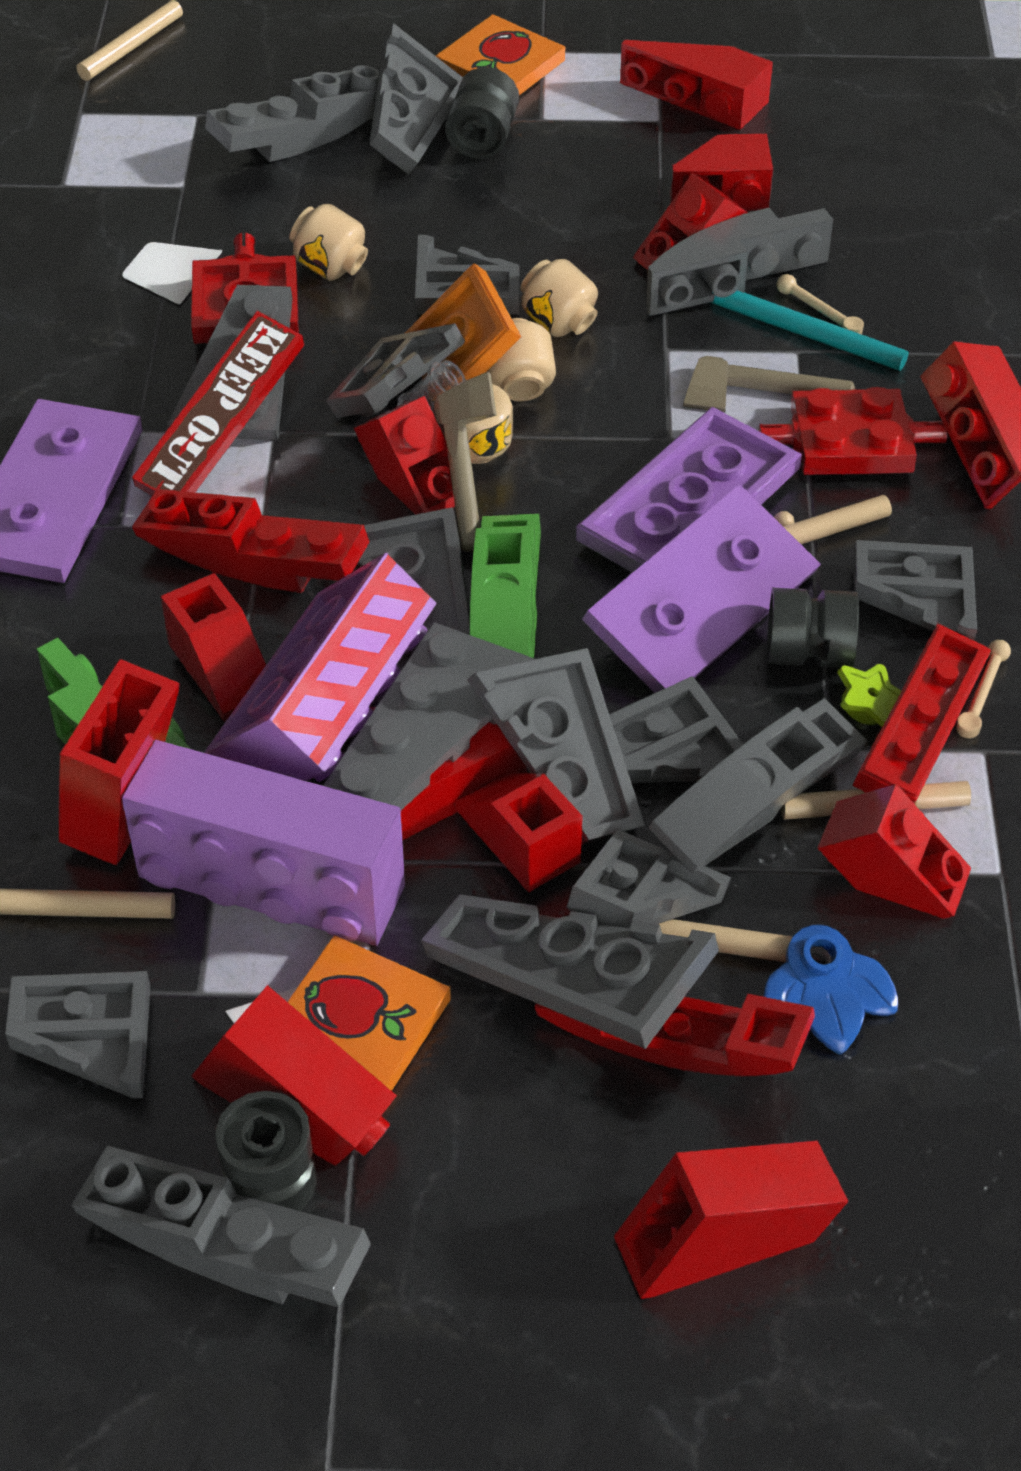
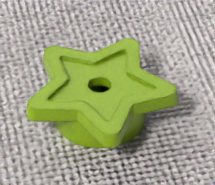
M877 664L864 672L849 666H842L837 672L846 686V690L842 695L841 707L860 723L867 725L879 724L883 727L901 693L900 689L890 683L886 667L882 664Z

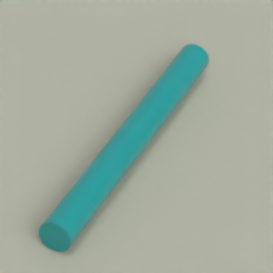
M738 290L728 297H718L715 295L713 302H711L901 371L908 359L909 352L907 350Z

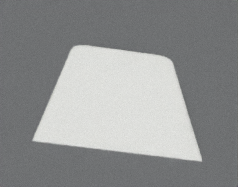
M150 242L144 246L124 270L123 277L180 305L192 290V260L217 259L222 250Z

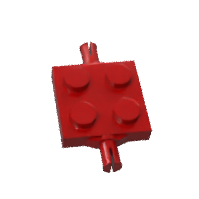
M239 233L235 236L233 242L234 255L220 259L192 260L191 328L193 343L209 342L237 285L291 287L293 300L290 329L299 333L295 255L269 257L255 254V238L251 234L245 233V246H243L242 233Z
M871 387L865 390L817 388L812 391H792L791 424L760 423L758 427L759 432L786 446H791L793 450L802 454L803 475L914 473L917 457L914 443H946L947 430L942 420L913 421L905 411L900 389H886L882 387Z

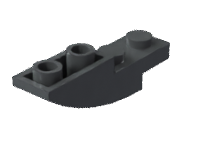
M359 65L348 71L335 73L316 72L310 77L292 79L290 97L274 96L268 101L250 104L232 103L225 108L207 110L205 129L229 152L255 148L269 162L293 157L334 141L372 118L374 115L379 71L370 66Z
M765 208L727 219L698 231L667 250L648 267L647 313L651 316L713 302L715 295L718 297H728L737 290L745 292L746 280L828 262L833 218L825 208L777 218L770 208Z
M825 698L804 712L796 707L755 735L710 770L656 817L649 826V829L693 874L772 821L784 804L856 757L867 743V740Z
M111 1146L105 1148L72 1203L74 1210L79 1215L149 1253L237 1290L280 1304L284 1303L290 1293L339 1308L371 1245L364 1228L238 1195L229 1178Z

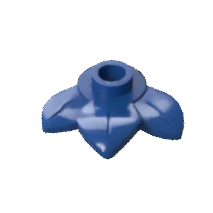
M825 925L804 927L792 937L786 950V963L769 976L763 993V997L814 1007L815 1018L810 1030L827 1048L839 1055L846 1052L861 1029L865 1013L877 1016H891L898 1010L897 992L888 972L878 961L854 953L848 940L839 931ZM813 947L825 949L831 955L832 962L826 965L815 962L811 957L810 949Z

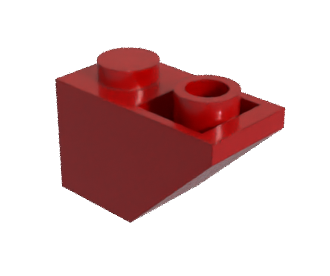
M767 134L716 135L672 167L670 204L690 175L694 173L723 192L746 211L769 208L773 165Z
M692 173L637 250L633 259L648 270V267L657 258L680 241L714 224L748 212L723 192Z
M425 396L399 405L353 428L377 478L415 515L455 507L446 439Z
M213 573L162 595L161 602L169 646L222 720L226 721L265 668L266 663L242 608L217 575Z
M506 773L455 801L456 811L528 893L581 863L583 816L545 774Z
M897 784L837 801L817 847L856 890L943 919L955 915L971 871L970 865Z

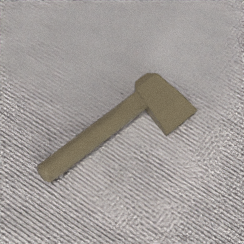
M704 356L698 359L683 407L704 410L714 407L725 412L727 386L792 394V391H812L817 388L855 390V385L849 380L730 365L723 358Z
M489 372L471 378L438 395L434 404L436 421L444 425L460 547L466 553L474 552L476 528H480L466 424L497 416L492 378Z

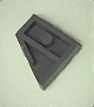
M418 235L416 314H424L475 263L487 272L508 313L519 314V265L500 258H488L478 251L462 246L457 251V255L434 248V237Z
M455 323L381 338L330 395L326 402L336 418L358 414L361 417L372 416L381 411L397 394L461 347L465 339Z
M856 540L853 556L854 592H858V599L932 631H934L937 623L975 641L977 615L972 547Z
M693 676L609 714L631 783L698 781L743 745L742 741Z
M617 829L573 886L567 908L575 912L596 915L598 924L630 928L633 921L660 924L721 903L731 877L705 866L692 874L672 852Z
M147 971L12 976L5 1031L9 1048L128 1097L143 1098L150 1000Z

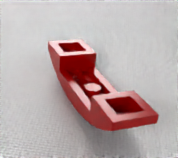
M747 994L742 1008L684 997L647 1048L644 1049L540 1004L535 1006L537 1015L580 1038L618 1053L667 1067L729 1076H762L793 1071L815 1018L814 1007L753 994Z

